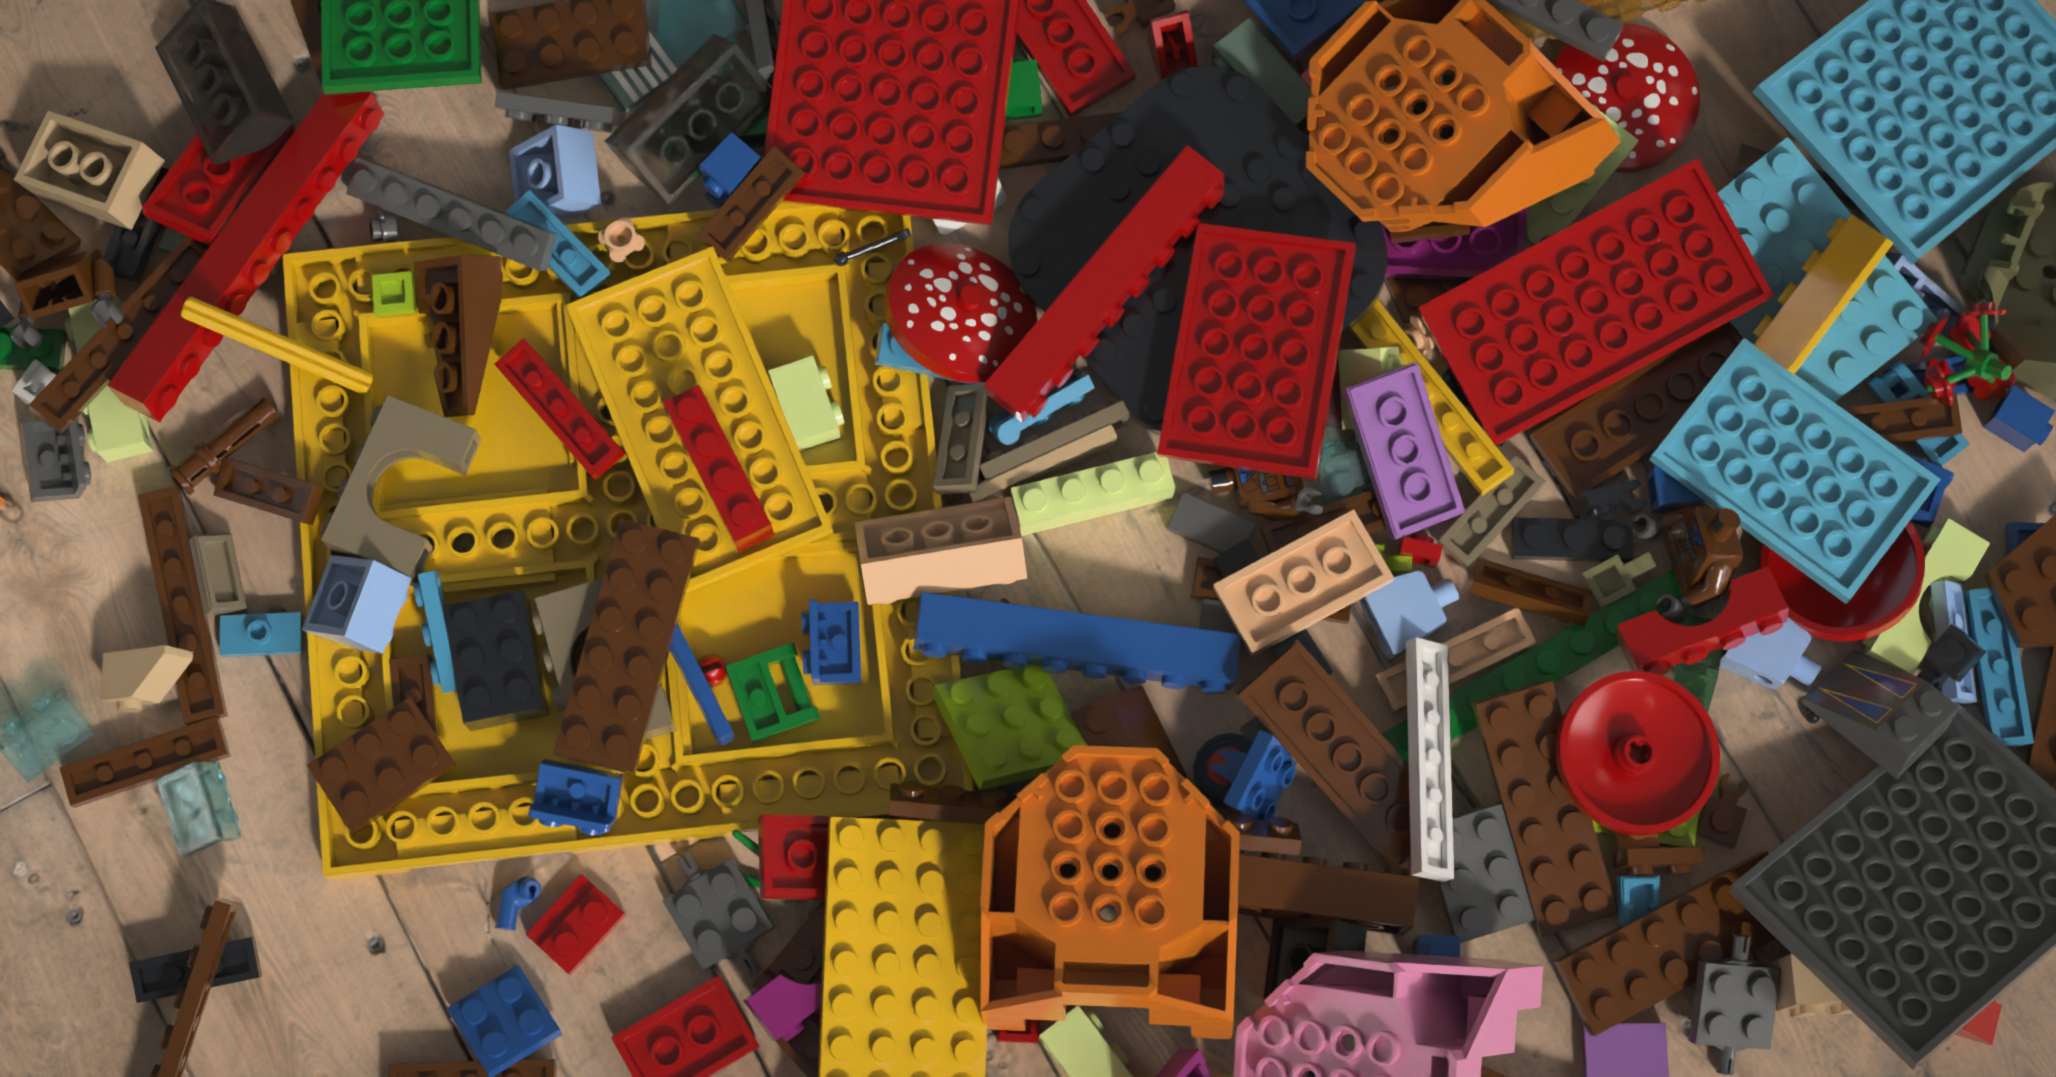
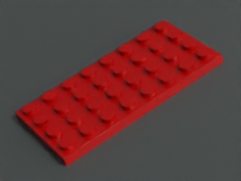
M1697 158L1417 308V311L1481 428L1497 446L1775 297Z

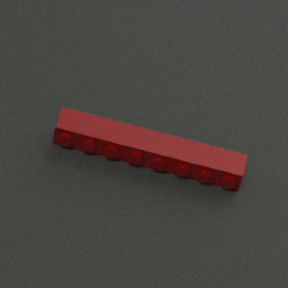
M1187 145L984 383L986 394L1022 423L1029 415L1035 418L1046 406L1048 399L1045 396L1055 385L1060 388L1070 378L1074 371L1071 366L1080 355L1084 358L1087 357L1099 342V338L1096 336L1106 325L1111 328L1120 319L1125 310L1122 305L1131 295L1136 298L1143 292L1150 281L1147 277L1156 265L1162 268L1170 260L1175 252L1172 246L1181 236L1188 238L1200 222L1198 216L1205 207L1208 206L1212 209L1220 201L1225 193V189L1222 188L1224 186V173Z

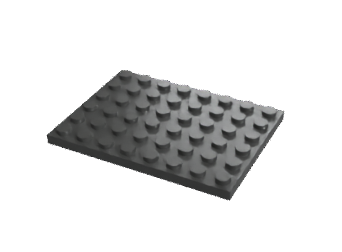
M1957 702L1955 704L1959 707L1948 729L1898 779L1878 765L1735 881L1729 890V893L1912 1070L1918 1067L2056 948V790Z

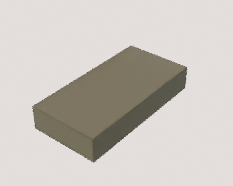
M232 534L194 535L189 539L204 616L242 613L247 609Z

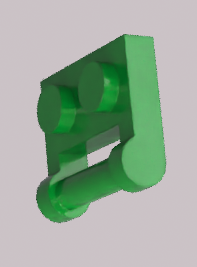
M794 643L786 644L725 666L753 743L798 727L813 724L821 719L818 707H813L798 667L796 661L798 652ZM774 664H781L798 712L786 716L769 666Z

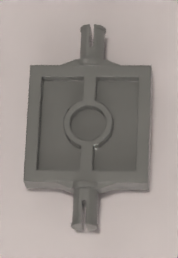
M692 851L684 853L685 857L681 855L676 860L689 880L685 882L681 889L663 899L664 905L704 971H707L723 960L736 958L746 977L753 976L754 973H758L762 968L759 966L750 948L759 937L775 928L773 922L734 858H729L713 869L702 870Z
M1733 934L1731 958L1719 961H1698L1688 1041L1696 1045H1710L1719 1048L1716 1072L1724 1075H1734L1736 1051L1747 1048L1771 1049L1781 969L1774 965L1755 964L1749 961L1751 936L1745 934Z

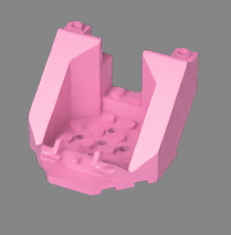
M1333 951L1313 953L1303 963V968L1291 979H1286L1264 1000L1265 1004L1252 1016H1247L1237 1026L1233 1077H1307L1309 1071L1314 1072L1315 1077H1481L1482 1057L1514 1053L1517 1010L1540 1008L1543 966L1501 959L1381 952ZM1349 1034L1354 1036L1355 1048L1353 1050L1346 1046V1038Z

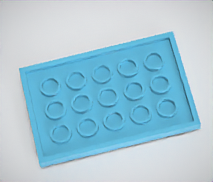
M1789 137L1785 138L1718 192L1720 199L1775 295L1772 299L1730 321L1742 337L1753 344L1758 339L1753 334V331L1766 314L1774 318L1783 306L1777 299L1789 283L1793 282L1798 286L1807 274L1801 268L1813 251L1816 249L1822 253L1831 242V239L1826 237V234L1837 219L1842 217L1847 220L1851 215L1849 210ZM1884 255L1795 374L1835 402L1920 337L1931 322L1938 323L1939 320Z
M1746 338L1740 342L1649 459L1715 509L1728 508L1735 511L1740 517L1741 523L1739 526L1845 604L1848 603L1941 480L1796 374L1789 372Z

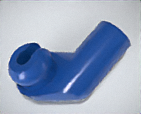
M529 876L521 877L501 891L496 917V929L516 931L518 910L534 901L541 893V885L536 879Z

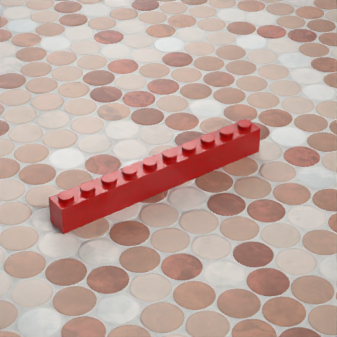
M371 92L326 95L323 93L107 385L124 405L159 423L166 413L175 406L179 395L190 380L198 374L201 365L212 350L220 344L224 336L184 319L181 316V310L188 297L197 298L236 316H239L244 311L247 302L258 287L266 281L269 272L282 254L290 248L298 232L312 218L314 210L325 195L334 188L337 179L347 165L355 159L360 147L371 132L375 131L379 126L380 120L385 114Z

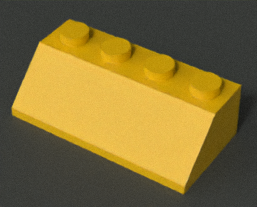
M1852 214L1847 220L1842 217L1837 219L1826 234V237L1831 239V242L1822 253L1816 249L1813 251L1801 268L1807 274L1798 286L1793 282L1789 283L1777 299L1783 306L1774 318L1766 314L1753 331V334L1758 337L1754 345L1792 374L1796 373L1893 245L1891 240Z

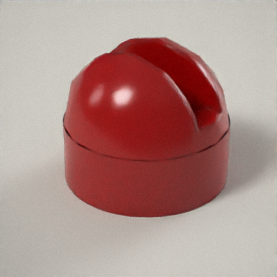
M706 654L697 660L700 669L716 663L720 665L718 669L703 673L710 688L717 687L725 681L727 669L724 660L720 656Z

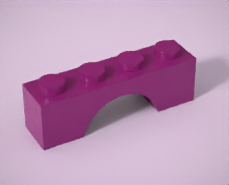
M776 975L746 997L743 1002L771 1040H777L782 1036L785 1042H787L806 1027L802 1020L814 1011L820 1016L822 981L815 984H800L782 975Z

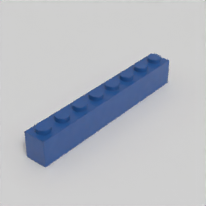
M922 592L917 608L913 649L922 650L923 655L933 658L946 657V654L960 655L964 661L971 663H984L986 659L1002 661V665L1010 668H1025L1026 664L1042 666V670L1048 673L1061 674L1065 673L1067 669L1082 671L1084 677L1102 679L1106 675L1120 676L1122 681L1131 684H1143L1146 680L1162 682L1161 685L1169 689H1183L1186 685L1201 687V691L1204 693L1223 694L1225 690L1230 691L1237 682L1241 636L1227 632Z

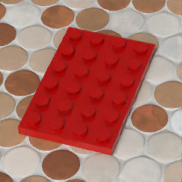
M1198 223L1157 451L1159 457L1317 479L1356 251L1355 243Z

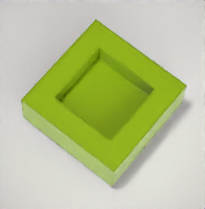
M412 271L372 275L373 304L376 317L416 314L415 282Z

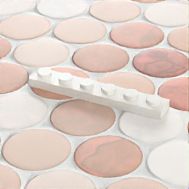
M1415 637L1406 641L1411 875L1446 882L1454 879L1448 645Z

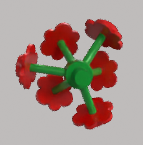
M1981 299L1979 303H1972L1971 311L1958 312L1959 316H1961L1958 323L1948 329L1950 339L1941 335L1948 317L1944 316L1938 324L1931 322L1927 329L1924 330L1920 340L1921 343L1926 345L1921 356L1925 358L1935 342L1967 359L1965 363L1966 369L1958 372L1949 370L1948 363L1944 359L1939 361L1930 359L1927 361V373L1924 384L1930 397L1937 399L1940 404L1952 405V394H1954L1952 388L1956 386L1957 381L1968 378L1969 385L1975 387L1974 395L1978 400L1987 401L1992 396L1995 399L2004 398L2006 389L2012 387L2016 379L2011 366L1999 359L1997 354L1989 351L1991 332L1988 329V315L2007 314V310H1995V302L1987 303L1985 299Z

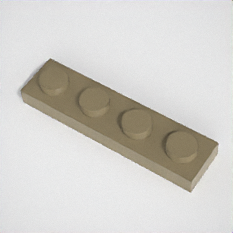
M1123 400L1114 405L1111 401L1101 403L1090 411L1091 415L1078 421L1076 417L1066 419L1055 426L1056 431L1041 437L1040 433L1033 434L1023 439L1019 443V448L1008 453L1005 450H998L989 454L983 459L984 463L979 465V476L982 482L1108 424H1112L1114 430L1128 425L1130 414Z

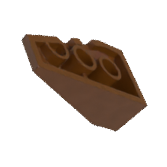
M458 255L415 261L416 304L419 314H426L430 330L425 335L427 348H434L438 364L434 370V377L444 417L475 415L502 299L503 274L501 271V256Z

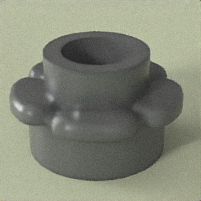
M378 210L376 218L369 219L372 242L379 241V244L397 242L398 233L394 213H383L382 210Z

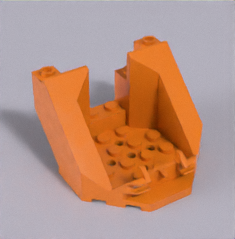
M1385 0L1381 3L1366 1L1309 60L1311 98H1308L1307 129L1310 132L1309 151L1306 152V168L1363 222L1379 221L1390 232L1410 231L1433 221L1487 227L1592 177L1595 174L1594 169L1621 143V140L1606 118L1533 45L1529 38L1486 0ZM1444 75L1455 77L1451 84H1442V77ZM1399 84V86L1393 90L1388 89ZM1418 102H1426L1427 108L1422 114H1415L1413 111L1414 106ZM1447 126L1453 127L1454 133L1450 138L1442 139L1440 137L1443 128ZM1391 131H1397L1398 139L1394 143H1386V135Z
M1073 745L1061 756V759L1046 773H1041L1017 794V798L1000 813H995L985 822L980 899V1012L983 1024H987L988 1030L1026 1031V1019L1065 1021L1066 1005L1149 1008V1024L1191 1026V1038L1232 1039L1240 832L1210 805V801L1169 763V759L1158 748ZM1110 824L1117 825L1121 830L1120 834L1115 838H1109L1104 833L1105 828ZM1070 863L1076 867V873L1072 877L1061 875L1060 868L1064 864ZM1114 865L1118 868L1119 874L1113 879H1107L1103 876L1102 871L1106 866ZM1149 867H1157L1162 874L1159 879L1151 881L1146 878L1145 871ZM1104 907H1114L1117 911V916L1113 920L1103 919L1100 913Z

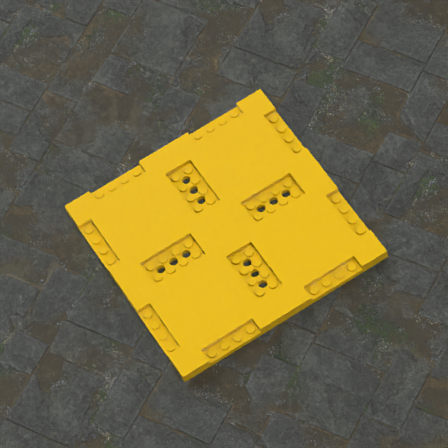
M781 202L729 262L716 253L768 377V370L814 356L817 367L824 365L832 386V388L826 389L830 403L838 402L845 423L839 425V439L800 452L818 496L824 495L833 501L832 509L826 513L833 533L686 593L677 624L696 661L703 655L716 654L724 660L726 666L771 649L794 643L798 652L796 657L798 667L813 707H818L821 719L813 724L798 727L753 743L727 672L725 681L717 687H712L711 690L733 731L734 740L723 746L718 745L673 655L669 651L660 686L662 685L666 693L676 731L644 741L635 775L556 756L553 752L565 710L559 712L552 688L559 687L556 673H548L544 662L542 650L548 648L545 633L538 635L534 625L550 715L470 731L463 724L457 690L442 693L441 685L435 686L439 726L438 737L457 766L355 834L349 831L317 782L323 877L328 880L410 872V869L488 860L571 852L574 854L733 836L732 832L735 829L740 832L758 831V817L762 814L887 817L891 816L888 815L890 784H900L903 781H915L923 786L941 788L944 785H956L964 790L973 791L972 774L932 696L935 684L961 679L959 656L946 654V657L933 658L923 655L922 650L913 649L917 608L920 597L900 599L890 604H867L854 522L942 508L941 494H937L933 487L937 456L928 375L874 364L879 326L887 323L884 312L885 288L899 262L914 251L913 237L896 241L852 258L842 267L837 266L833 261V257L838 251L849 252L906 228H909L912 235L910 216ZM719 209L630 218L633 221V227L637 235L644 237L645 245L641 251L629 253L626 255L625 260L619 263L611 260L609 249L606 245L601 244L598 239L600 230L607 228L609 224L618 221V219L568 224L565 226L610 271L611 276L591 293L594 294L709 248L710 246L697 234ZM453 236L283 254L288 338L370 372L374 376L368 392L361 394L290 364L297 479L324 486L314 525L300 522L306 617L330 556L348 557L328 549L321 541L323 535H321L320 531L325 517L329 512L334 513L340 500L337 498V492L342 480L346 476H351L356 465L354 455L359 443L362 440L367 441L373 428L370 426V421L377 405H383L387 395L444 417L434 377V370L438 363L434 348H427L425 335L430 332L426 314H419L416 304V314L376 317L373 304L372 275L412 271L415 282V261L458 255H500ZM624 237L618 238V242L623 243L625 241ZM501 256V271L503 274L502 299L475 415L445 417L476 429L482 439L467 474L463 475L424 459H405L391 465L379 477L374 488L373 504L375 512L381 520L434 541V550L430 554L422 573L439 570L446 605L523 589L529 599L531 612L538 610L535 601L537 597L604 577L620 519L656 528L657 526L613 421L605 419L602 415L606 402L566 307V304L579 300V298L549 267L547 271H538ZM522 338L531 344L626 453L597 480L586 471L494 365ZM509 529L515 535L512 545L504 549L495 547L493 544L495 534L499 530ZM464 533L474 536V546L470 551L459 553L454 550L453 543L457 536ZM410 582L407 600L400 608L393 627V637L385 647L383 654L359 650L307 632L315 759L394 708L389 659L430 654L432 661H436L433 645L426 646L424 641L422 623L428 621L425 607H418L413 582ZM949 591V592H943V593H937V594H941V595H949V596H952V592H951V591ZM809 599H817L818 603L859 602L861 684L813 685L811 674H804L803 650H810V634L803 635L802 611L809 610ZM585 642L581 646L577 655L576 672ZM716 663L701 668L702 673H705L710 670L720 668L719 663ZM781 664L769 666L786 716L798 712ZM543 759L623 774L617 819L609 832H603L600 835H589L580 832L579 827L565 824L560 827H549L540 824L539 819L528 817L529 808L534 803L539 767Z

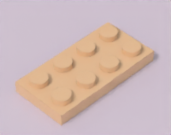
M1353 509L1213 584V589L1253 657L1393 582L1394 576Z

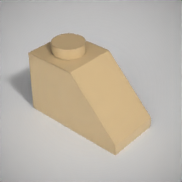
M161 645L103 653L100 701L117 704V710L123 712L142 711V705L160 703L193 660V652Z

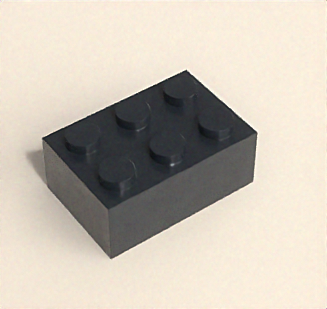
M523 589L443 605L463 724L470 731L550 715L530 602Z

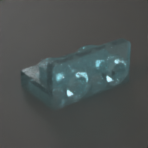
M193 762L156 780L179 856H191L220 841H234L241 838L238 816L233 809L227 790L226 777L218 762Z

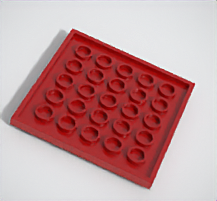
M783 0L764 157L776 146L806 174L782 202L992 226L1020 0Z

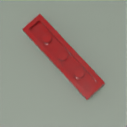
M522 338L494 364L594 479L597 480L626 454L526 339Z

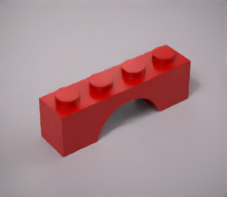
M697 385L664 401L663 405L667 416L699 473L737 552L740 553L774 536L772 525L701 387Z
M1769 566L1731 580L1729 601L1725 609L1719 616L1708 623L1698 626H1682L1668 621L1654 610L1618 624L1617 640L1632 671H1646L1663 676L1670 671L1672 666L1683 662L1686 665H1691L1706 658L1708 652L1721 647L1724 650H1730L1738 647L1745 642L1747 637L1754 634L1768 635L1778 631L1783 627V623L1787 622L1789 607Z

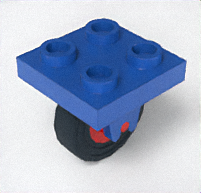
M1260 730L1253 742L1241 734L1225 733L1216 735L1208 740L1198 751L1193 764L1194 780L1201 793L1214 803L1226 805L1233 813H1242L1250 816L1252 819L1269 820L1276 815L1277 802L1284 788H1288L1295 777L1297 762L1272 734Z

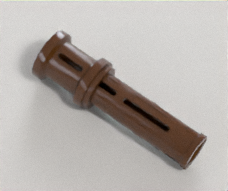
M263 397L206 445L203 442L200 445L196 444L193 447L194 452L176 467L170 465L167 470L184 491L191 496L195 492L194 487L210 474L214 473L217 475L220 472L224 457L228 458L265 427L278 419L280 415L268 400Z

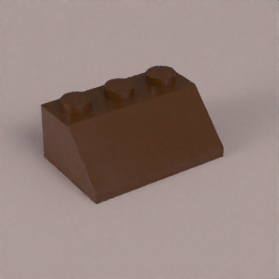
M1143 686L1107 695L1071 712V716L1087 746L1158 748L1169 759V763L1185 779H1188Z

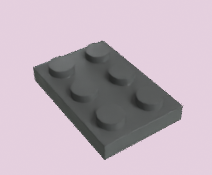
M496 92L495 108L506 110L505 117L512 118L513 120L536 123V115L544 116V123L574 128L575 121H582V128L612 133L613 126H624L625 112L613 107Z
M1496 802L1453 815L1454 879L1446 882L1437 881L1453 936H1460V943L1534 921V914L1502 804Z

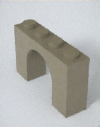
M387 395L384 404L377 405L372 414L370 426L373 428L367 441L362 440L355 451L354 462L356 465L351 476L344 477L339 486L337 498L340 500L334 513L329 512L322 523L320 533L323 537L321 541L332 551L352 558L377 561L412 578L411 582L417 583L419 581L418 574L423 572L433 546L427 538L391 525L377 516L373 504L375 485L382 473L391 465L413 458L424 459L466 475L482 439L476 429Z
M603 578L535 598L538 610L531 612L537 634L545 633L548 648L542 650L548 673H556L559 687L552 688L559 712L566 710L576 675L577 655L586 640ZM662 685L659 687L645 740L676 731L668 699Z

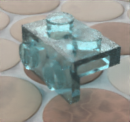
M1356 432L1352 438L1340 442L1339 440H1327L1322 444L1317 480L1325 504L1374 489Z
M62 688L55 693L51 690L43 693L31 704L32 710L21 718L18 715H14L0 726V751L27 783L95 734L94 729L70 702L67 693Z

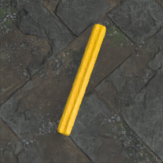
M188 297L181 310V316L184 319L358 393L366 394L372 384L374 376L370 372L197 298Z

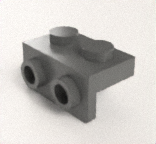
M75 419L62 434H59L44 421L22 422L19 429L31 502L79 499L87 485L91 483L90 465L88 461H83L81 447L85 445L83 425L77 424Z

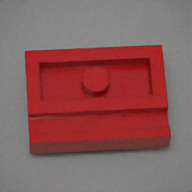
M581 874L525 935L571 976L626 914Z

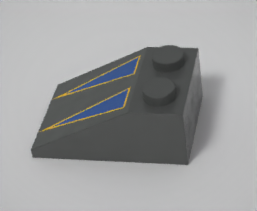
M1854 650L1820 681L1801 702L1896 779L1948 729L1959 707L1926 680Z

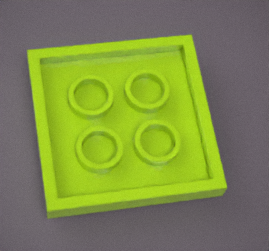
M1026 665L1025 668H1010L935 684L932 696L979 790L1038 777L1041 773H1046L1061 759V756L1073 745L1087 746L1054 681L1048 672L1042 670V666Z

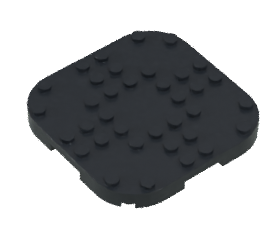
M1198 66L1183 69L1163 78L1030 189L1018 205L1009 229L1008 250L1013 272L1022 289L1043 315L1188 145L1224 173V186L1222 188L1225 189V193L1212 209L1208 206L1205 207L1198 216L1200 219L1199 223L1355 243L1356 251L1341 337L1359 323L1372 309L1382 291L1387 268L1386 240L1379 221L1363 222L1306 168V152L1309 151V140L1257 83L1241 73L1215 66ZM1197 227L1188 238L1181 236L1172 246L1175 252L1162 268L1156 265L1147 276L1150 281L1143 292L1136 298L1131 295L1122 305L1125 310L1120 319L1111 328L1106 325L1096 336L1099 338V342L1093 351L1085 358L1080 355L1103 382L1104 387L1118 402L1123 400L1130 416L1143 428L1158 436L1161 435Z

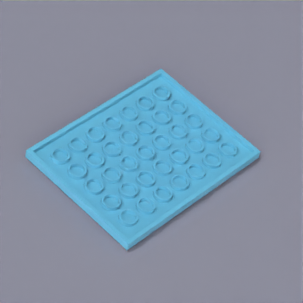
M1869 0L1765 79L1752 93L1883 235L1893 242L1895 248L1906 257L1907 261L1913 265L2056 149V20L2037 0Z

